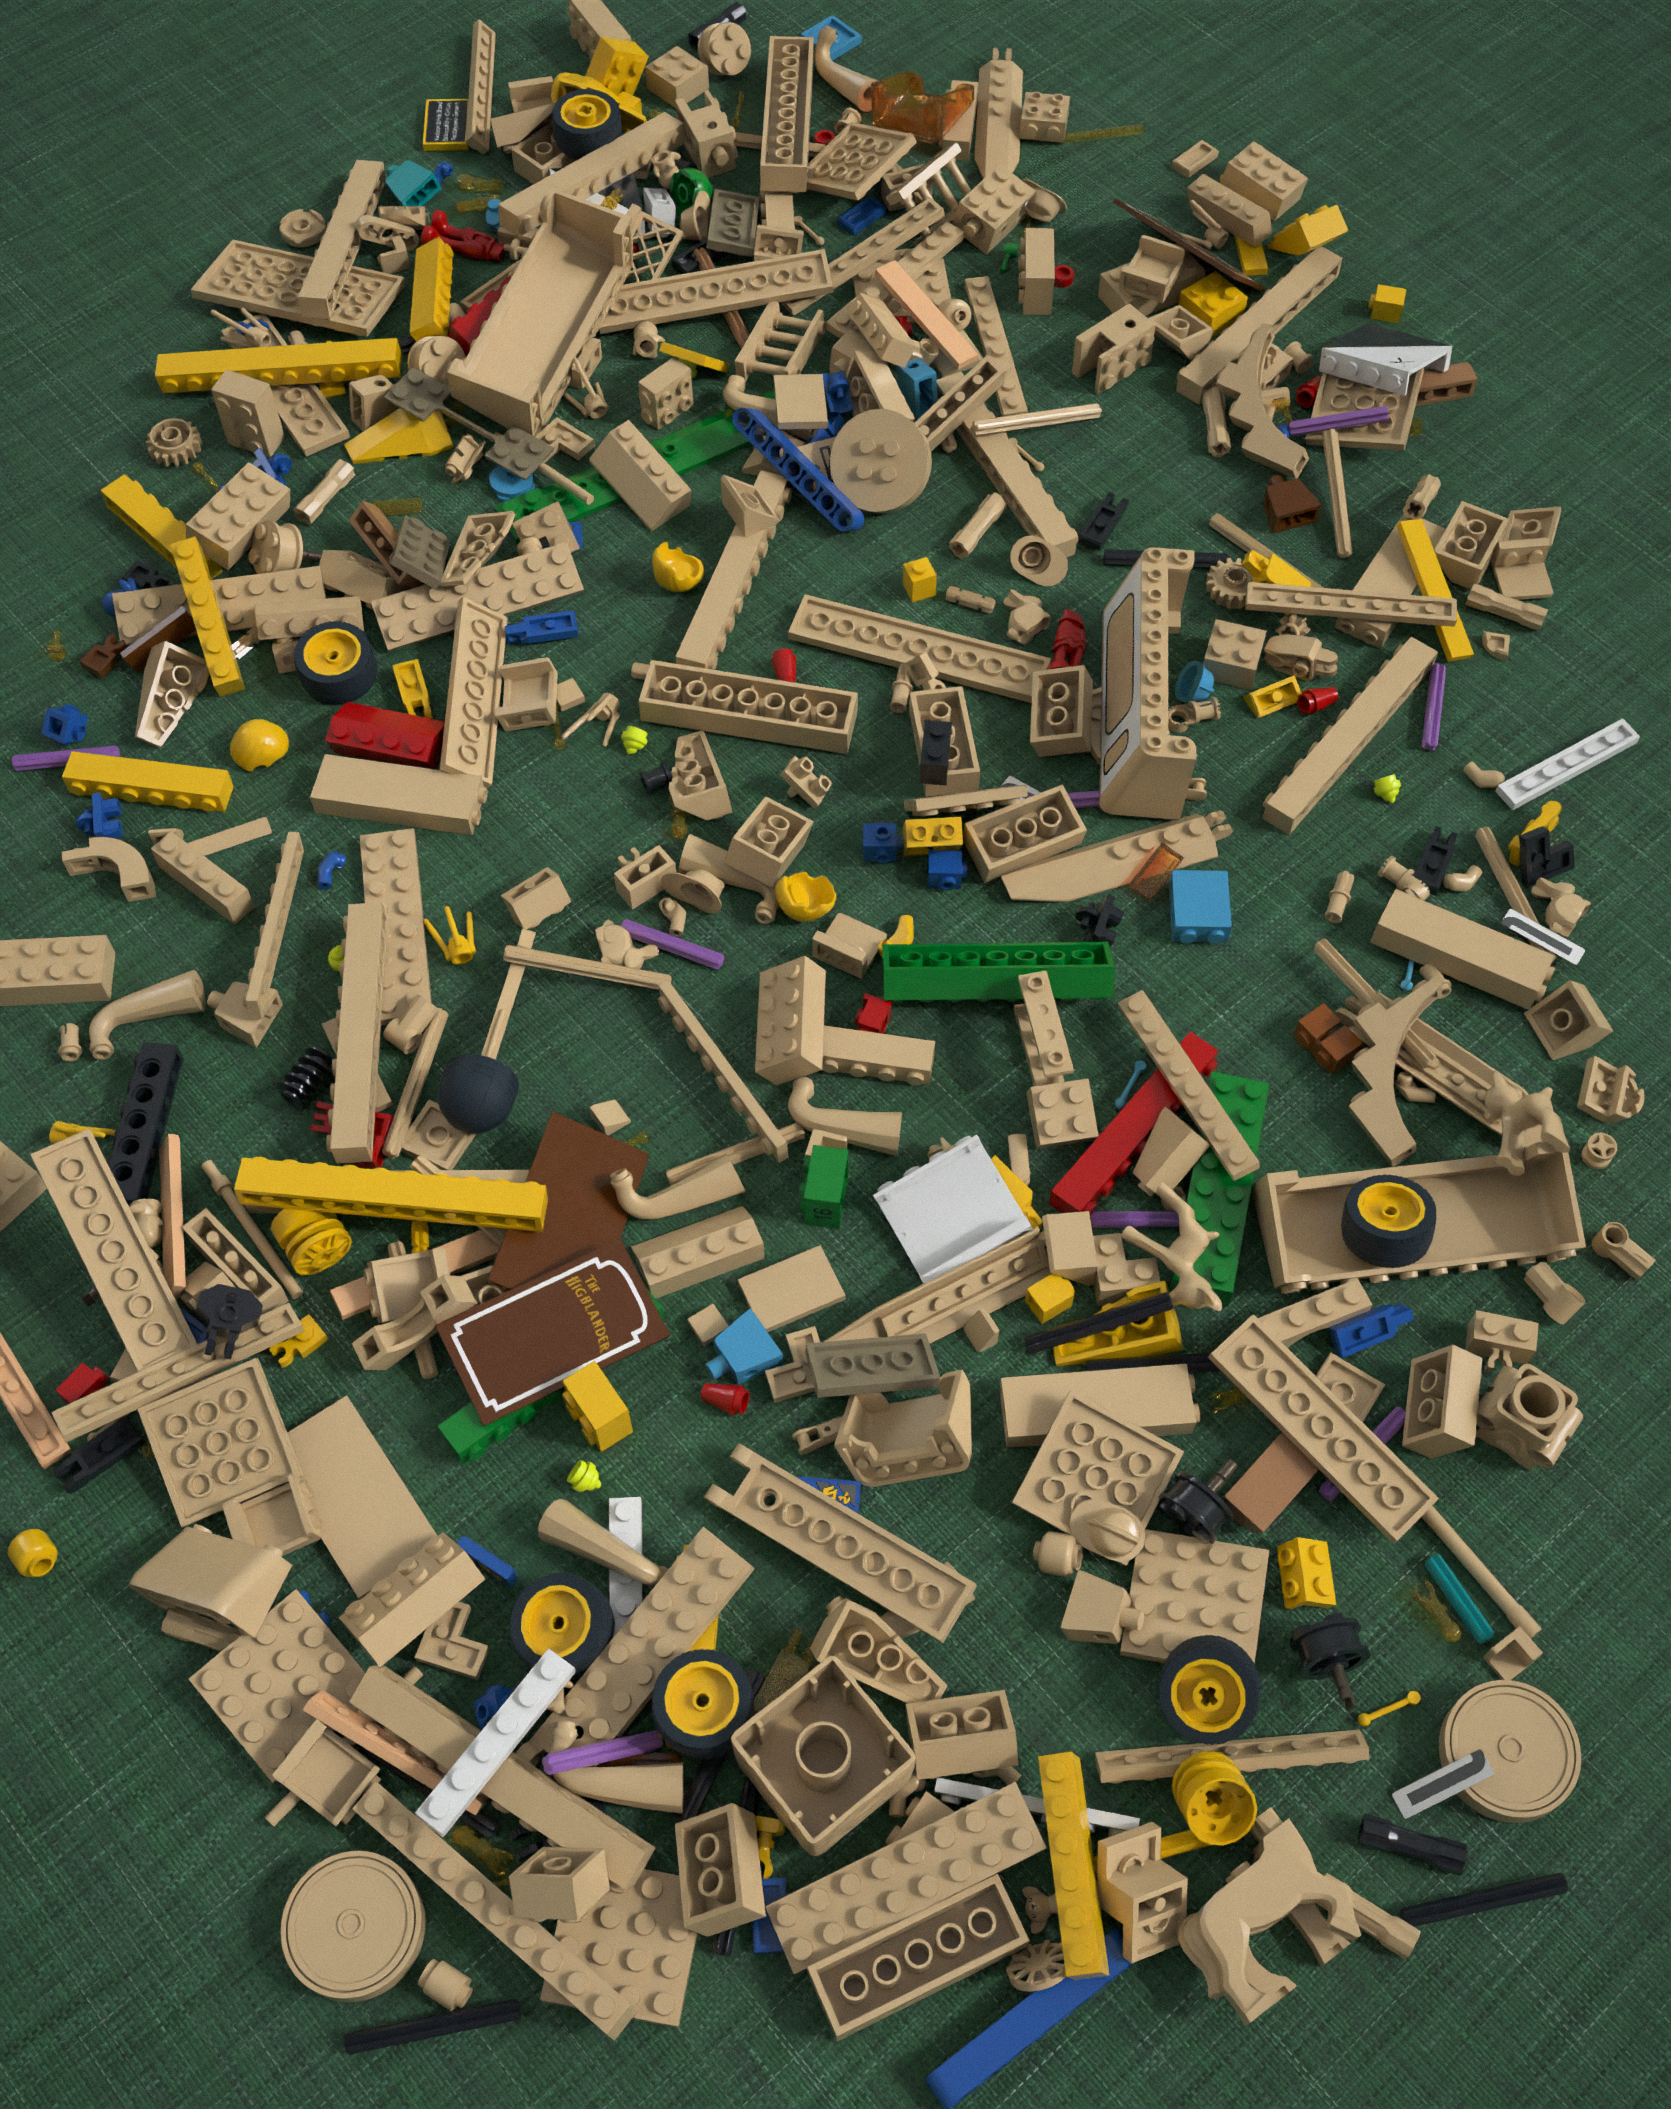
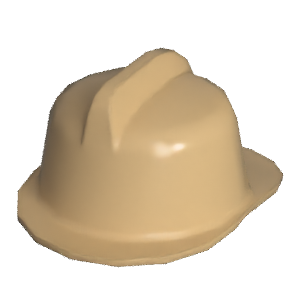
M1022 180L1036 191L1025 203L1026 212L1030 217L1048 223L1056 215L1066 212V203L1056 193L1041 187L1031 180Z
M701 190L698 192L695 204L681 213L680 230L683 231L681 239L702 242V240L708 238L712 206L710 198L705 191Z
M1034 535L1024 536L1017 540L1010 552V562L1013 568L1036 584L1054 586L1060 583L1066 576L1068 561L1065 554L1059 548Z
M698 869L689 871L686 875L669 872L662 876L661 885L671 896L707 913L714 914L720 911L721 901L719 897L724 889V883L712 873Z
M1096 1498L1085 1500L1077 1505L1071 1514L1069 1523L1071 1534L1076 1538L1077 1543L1085 1549L1118 1562L1128 1561L1137 1556L1144 1546L1145 1531L1139 1518L1130 1511L1108 1501Z

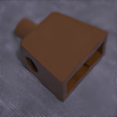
M1274 475L1268 480L1263 507L1273 534L1317 522L1321 504L1300 479L1284 482L1280 475Z

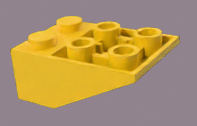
M1324 205L1316 209L1314 214L1308 215L1306 213L1295 219V222L1284 227L1283 231L1273 236L1275 240L1269 243L1267 247L1268 249L1300 256L1338 239L1349 230L1338 205L1330 208Z

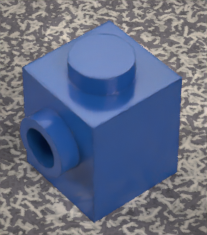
M929 850L928 888L943 890L961 889V878H967V862H962V851Z

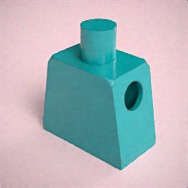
M410 160L405 161L399 167L391 165L387 170L388 177L385 182L401 206H423L442 189L433 172Z

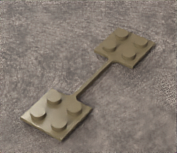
M414 367L384 396L385 400L423 422L433 412L440 410L461 424L495 442L494 446L484 455L485 458L525 481L554 451V447L515 425L504 435L495 436L443 405V402L451 395L448 387Z

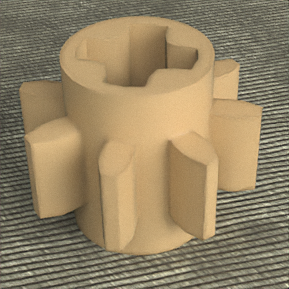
M1292 614L1289 618L1287 616L1281 618L1279 621L1282 625L1275 629V631L1279 635L1304 636L1311 629L1307 627L1306 617L1301 618L1297 617V614Z

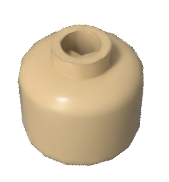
M949 298L939 304L938 309L957 331L963 330L969 325L971 310L965 301Z
M1047 1532L1041 1541H1036L1033 1559L1038 1561L1041 1572L1069 1577L1073 1574L1074 1570L1078 1571L1081 1567L1083 1547L1077 1543L1073 1535Z

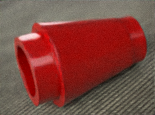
M1316 376L1297 389L1296 400L1300 406L1305 408L1314 406L1321 376Z
M783 648L776 650L772 654L771 664L777 679L795 683L796 656L791 649Z
M1334 687L1305 689L1298 695L1297 704L1303 714L1313 715L1338 700V692Z
M705 1383L701 1392L702 1401L733 1416L737 1413L744 1414L749 1403V1391L743 1389L742 1385Z

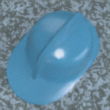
M1191 661L1181 671L1175 686V695L1179 701L1185 703L1190 701L1202 702L1210 693H1214L1215 690L1212 688L1214 683L1213 674L1205 668L1203 663Z

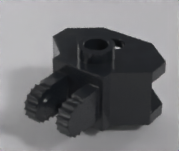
M217 1284L200 1292L195 1314L208 1328L205 1355H212L216 1345L215 1339L218 1336L228 1338L224 1349V1358L231 1360L235 1342L238 1340L239 1335L258 1325L263 1305L250 1290Z

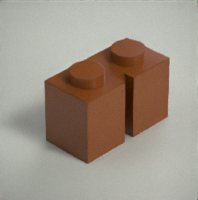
M1323 1003L1298 1021L1294 1036L1298 1044L1303 1048H1307L1315 1057L1317 1063L1333 1075L1354 1060V1056L1361 1050L1363 1042L1346 1025L1335 1031L1334 1028L1341 1024V1020Z

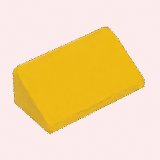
M1294 675L1244 695L1243 698L1254 715L1260 718L1297 703V698L1301 691Z

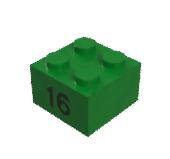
M813 1145L811 1156L806 1155L804 1162L805 1178L804 1182H801L799 1191V1213H804V1224L840 1229L848 1182V1149Z

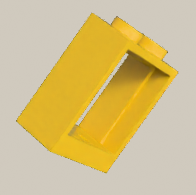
M961 817L905 820L902 827L903 856L929 855L928 847H934L932 850L959 851L963 845Z

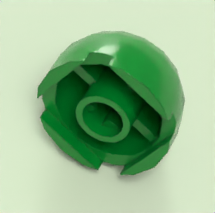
M695 168L678 169L679 172L672 175L670 194L671 198L676 199V211L680 216L684 210L695 204L696 196L701 190L708 194L710 201L712 199L713 187L708 177L702 171Z

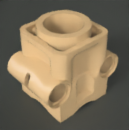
M1530 1364L1522 1365L1519 1370L1510 1366H1503L1489 1386L1488 1392L1484 1394L1479 1402L1476 1425L1480 1428L1476 1436L1488 1444L1501 1449L1529 1471L1532 1470L1535 1464L1550 1469L1566 1447V1442L1571 1439L1583 1420V1414L1575 1407L1578 1402L1576 1393Z

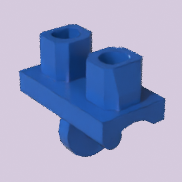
M844 371L833 374L820 373L823 374L825 401L830 418L838 414L843 417L844 414L853 413L854 408L849 393L850 386L845 378Z
M261 448L257 449L254 453L258 459L252 464L287 486L281 474L287 475L292 466L290 458L284 454H274L271 460L265 456Z
M100 792L93 793V814L90 809L84 810V814L76 818V827L85 831L87 836L93 835L94 831L96 837L114 839L123 837L122 825L119 819L108 821V818L122 815L118 798L103 800Z

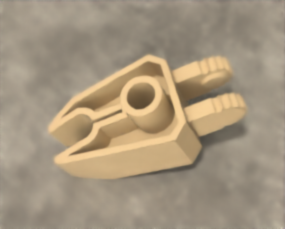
M1283 634L1271 637L1264 651L1267 654L1264 660L1275 670L1290 676L1295 675L1296 678L1304 681L1313 679L1314 674L1326 677H1333L1337 674V665H1335L1338 660L1337 654L1323 649L1322 642L1317 638Z

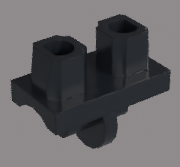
M1107 894L1103 903L1095 905L1090 902L1087 904V907L1083 906L1077 909L1075 916L1081 922L1080 927L1088 929L1084 942H1108L1109 947L1114 943L1117 935L1116 932L1105 926L1107 923L1116 927L1122 920L1124 911L1113 905L1115 897Z

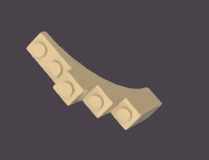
M1262 322L1260 327L1252 333L1247 349L1239 355L1238 364L1228 361L1226 367L1222 368L1218 373L1216 383L1221 393L1236 399L1229 409V417L1233 425L1250 432L1244 436L1241 448L1245 457L1293 479H1297L1309 460L1306 449L1288 439L1277 429L1264 408L1261 391L1262 371L1267 352L1275 335L1271 325Z
M1435 977L1428 982L1426 980L1419 982L1413 987L1412 993L1405 998L1401 996L1393 1000L1388 1005L1389 1009L1385 1010L1380 1002L1373 1006L1369 1004L1363 1007L1355 1018L1357 1029L1372 1048L1366 1047L1360 1050L1354 1056L1355 1060L1352 1061L1354 1072L1368 1088L1369 1092L1362 1091L1351 1099L1349 1111L1391 1167L1396 1166L1416 1152V1143L1405 1127L1396 1105L1393 1087L1394 1069L1400 1046L1410 1027L1420 1014L1442 995V986Z

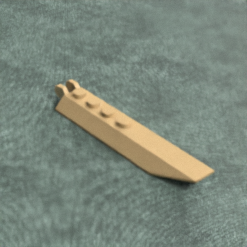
M993 48L992 60L979 69L974 160L983 179L999 164L1013 173L1019 163L1023 70L1011 61L1012 49L1009 48L1005 52L1006 61L998 60V48Z
M1221 810L1212 812L1205 818L1202 815L1193 814L1180 818V820L1169 821L1045 858L1001 876V879L1011 900L1067 903L1217 858L1218 852L1215 841L1228 837L1233 830L1230 824L1220 825L1212 831L1210 830V827L1221 824L1226 819L1224 812Z
M1378 992V995L1388 1005L1392 1002L1391 999ZM1351 995L1345 1000V1006L1352 1010V1012L1341 1007L1336 1010L1335 1015L1363 1043L1372 1048L1357 1029L1355 1022L1357 1013L1365 1005L1357 997ZM1417 1018L1410 1029L1436 1055V1060L1432 1065L1424 1068L1401 1044L1396 1065L1491 1130L1502 1135L1501 1120L1491 1124L1484 1118L1486 1111L1485 1095L1487 1090L1494 1085L1492 1072L1498 1071ZM1501 1074L1508 1085L1521 1088L1522 1098L1529 1095L1524 1088ZM1541 1124L1526 1130L1524 1148L1536 1142H1543L1540 1138Z
M1036 1227L876 1307L824 1342L926 1334L930 1344L964 1327L980 1308L984 1307L990 1314L1025 1296L1028 1287L1052 1274L1049 1267L1047 1248H1044L1046 1246L1044 1231L1040 1232L1039 1227Z

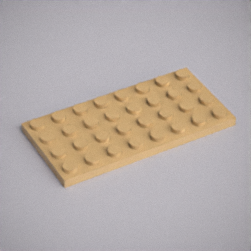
M232 240L191 288L192 298L205 302H214L227 307L244 308L250 312L263 313L272 317H281L291 321L368 337L405 287V277L352 266L331 318L302 317L300 307L296 304V295L302 288L303 278L307 276L309 264L313 262L314 257Z

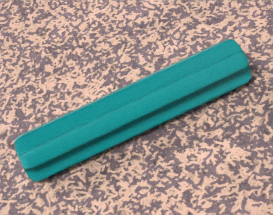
M1436 1554L1427 1559L1425 1567L1479 1644H1483L1492 1639L1495 1635L1494 1631L1442 1556Z

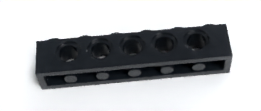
M142 1042L140 1053L135 1055V1072L133 1078H130L128 1081V1098L121 1107L120 1115L122 1120L119 1129H116L113 1140L115 1146L113 1153L107 1159V1164L128 1206L134 1200L148 1199L159 1156V1149L162 1145L184 1059L175 1044ZM144 1124L141 1128L136 1129L139 1125ZM138 1150L136 1153L129 1155L132 1151ZM131 1176L128 1180L122 1181L125 1177Z

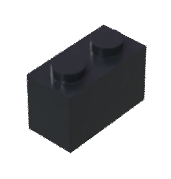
M925 720L920 762V784L947 785L952 722Z

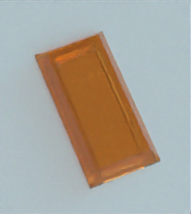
M1161 843L1128 886L1151 901L1171 876L1172 870L1178 867L1184 857L1164 843Z

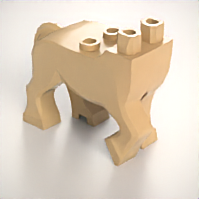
M1271 1807L1256 1818L1249 1830L1259 1843L1253 1850V1865L1250 1866L1245 1861L1230 1873L1231 1875L1225 1879L1228 1884L1216 1892L1197 1913L1185 1918L1178 1931V1940L1184 1953L1203 1972L1206 1978L1208 1997L1218 1999L1224 1995L1239 2015L1245 2027L1297 1986L1287 1977L1270 1973L1257 1962L1249 1947V1936L1267 1930L1285 1916H1288L1311 1947L1320 1967L1351 1944L1346 1939L1353 1942L1361 1936L1359 1925L1354 1915L1352 1893L1349 1886L1317 1872L1311 1853L1289 1818L1282 1822ZM1315 1903L1324 1904L1328 1908L1327 1921L1321 1915Z

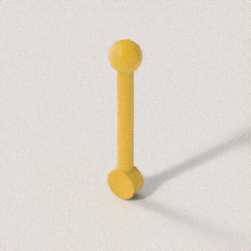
M1410 1691L1406 1698L1370 1714L1361 1713L1358 1716V1723L1361 1726H1368L1371 1720L1405 1705H1417L1421 1697L1418 1692Z

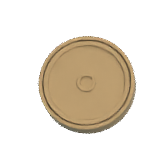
M874 409L856 415L839 431L831 449L830 470L835 486L856 507L871 513H892L910 505L924 490L931 472L932 457L926 436L912 420L892 410Z
M1496 1680L1475 1686L1453 1705L1442 1723L1439 1735V1757L1442 1768L1481 1749L1494 1771V1775L1457 1793L1468 1806L1488 1818L1507 1823H1524L1537 1820L1552 1812L1563 1803L1577 1783L1581 1768V1749L1576 1730L1559 1704L1533 1686L1511 1680Z
M349 1851L333 1855L307 1871L289 1895L281 1920V1944L285 1959L294 1975L309 1989L322 1997L338 2002H359L377 1997L395 1986L408 1973L418 1957L424 1940L426 1923L423 1901L411 1878L392 1860L377 1853L367 1851Z

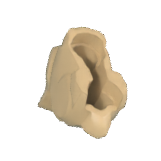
M1010 590L1008 597L1003 601L1004 606L1012 610L1006 635L1007 638L1015 639L1018 643L1025 645L1033 639L1034 635L1042 629L1046 630L1049 627L1051 615L1041 608L1042 602L1039 598L1023 596L1015 590Z
M1540 877L1536 881V885L1532 887L1531 894L1536 898L1551 900L1544 913L1546 924L1550 931L1568 938L1580 917H1584L1591 902L1574 894L1575 887L1572 884L1564 882L1555 884Z
M606 920L603 926L595 930L602 953L601 961L604 963L640 969L644 960L659 955L658 947L653 944L640 949L633 947L629 932L622 926L615 925L611 920Z

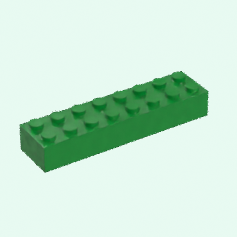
M1108 942L882 945L884 1000H890L895 1003L904 1002L905 1000H919L921 1002L948 1000L959 1002L963 999H976L981 1002L991 999L1017 1001L1023 999L1018 975L1047 971L1054 998L1068 1001L1075 1000L1076 998H1090L1092 1000L1113 998L1115 966Z
M1211 1071L1208 1087L1257 1158L1269 1083ZM1199 1130V1131H1198V1134H1199L1203 1139H1205L1204 1136L1202 1135V1133H1201L1200 1130ZM1209 1147L1191 1168L1185 1202L1194 1210L1195 1220L1207 1232L1216 1231L1219 1233L1217 1238L1210 1240L1207 1248L1193 1263V1269L1209 1282L1213 1292L1221 1300L1222 1306L1228 1307L1234 1290L1254 1171L1233 1181L1212 1148ZM1173 1271L1169 1285V1293L1173 1291L1179 1283V1277Z

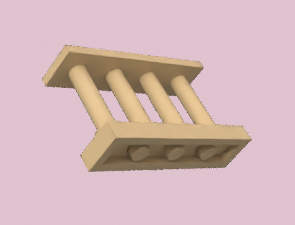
M957 143L943 149L886 197L890 206L900 202L901 205L904 204L907 211H910L916 207L911 199L913 197L911 193L914 190L920 194L923 201L929 197L933 199L926 187V180L930 179L934 181L951 209L943 218L936 221L932 227H927L921 231L922 235L913 242L915 246L924 241L946 221L950 223L954 219L958 203L940 175L942 173L940 169L943 166L949 170L964 197L971 191L955 164V156L962 151Z
M769 302L734 361L736 375L743 377L746 382L754 371L772 375L801 374L821 335L823 336L826 332L823 310L818 309L813 320L809 321L783 316L780 313L779 302ZM782 325L807 331L804 336L779 332L776 329ZM773 340L798 346L795 351L767 345ZM763 356L789 360V362L784 367L758 362V360Z
M1047 971L1018 975L1024 1003L1014 1005V1013L1033 1085L1035 1087L1064 1082L1063 1075L1074 1073V1068Z

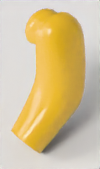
M900 916L895 934L887 941L883 939L879 942L878 950L881 957L882 945L911 944L913 942L914 924L912 916Z

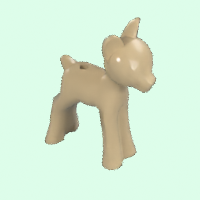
M1493 1071L1494 1085L1487 1090L1485 1095L1486 1111L1484 1118L1491 1124L1499 1120L1502 1122V1141L1496 1164L1507 1168L1509 1173L1514 1176L1524 1174L1523 1152L1525 1132L1527 1129L1539 1124L1542 1125L1540 1138L1543 1142L1552 1144L1556 1151L1562 1153L1569 1152L1570 1147L1564 1134L1561 1118L1554 1112L1550 1101L1553 1092L1552 1088L1547 1087L1539 1093H1532L1522 1098L1520 1087L1508 1085L1500 1073Z
M1161 1182L1157 1187V1194L1179 1215L1180 1236L1168 1248L1153 1241L1129 1225L1122 1232L1121 1238L1125 1239L1127 1243L1156 1256L1164 1262L1168 1269L1177 1274L1179 1283L1169 1293L1173 1306L1181 1304L1191 1309H1201L1209 1306L1216 1311H1221V1300L1213 1292L1209 1282L1193 1269V1263L1207 1248L1210 1240L1217 1238L1219 1233L1216 1231L1207 1232L1195 1220L1194 1210L1166 1183Z

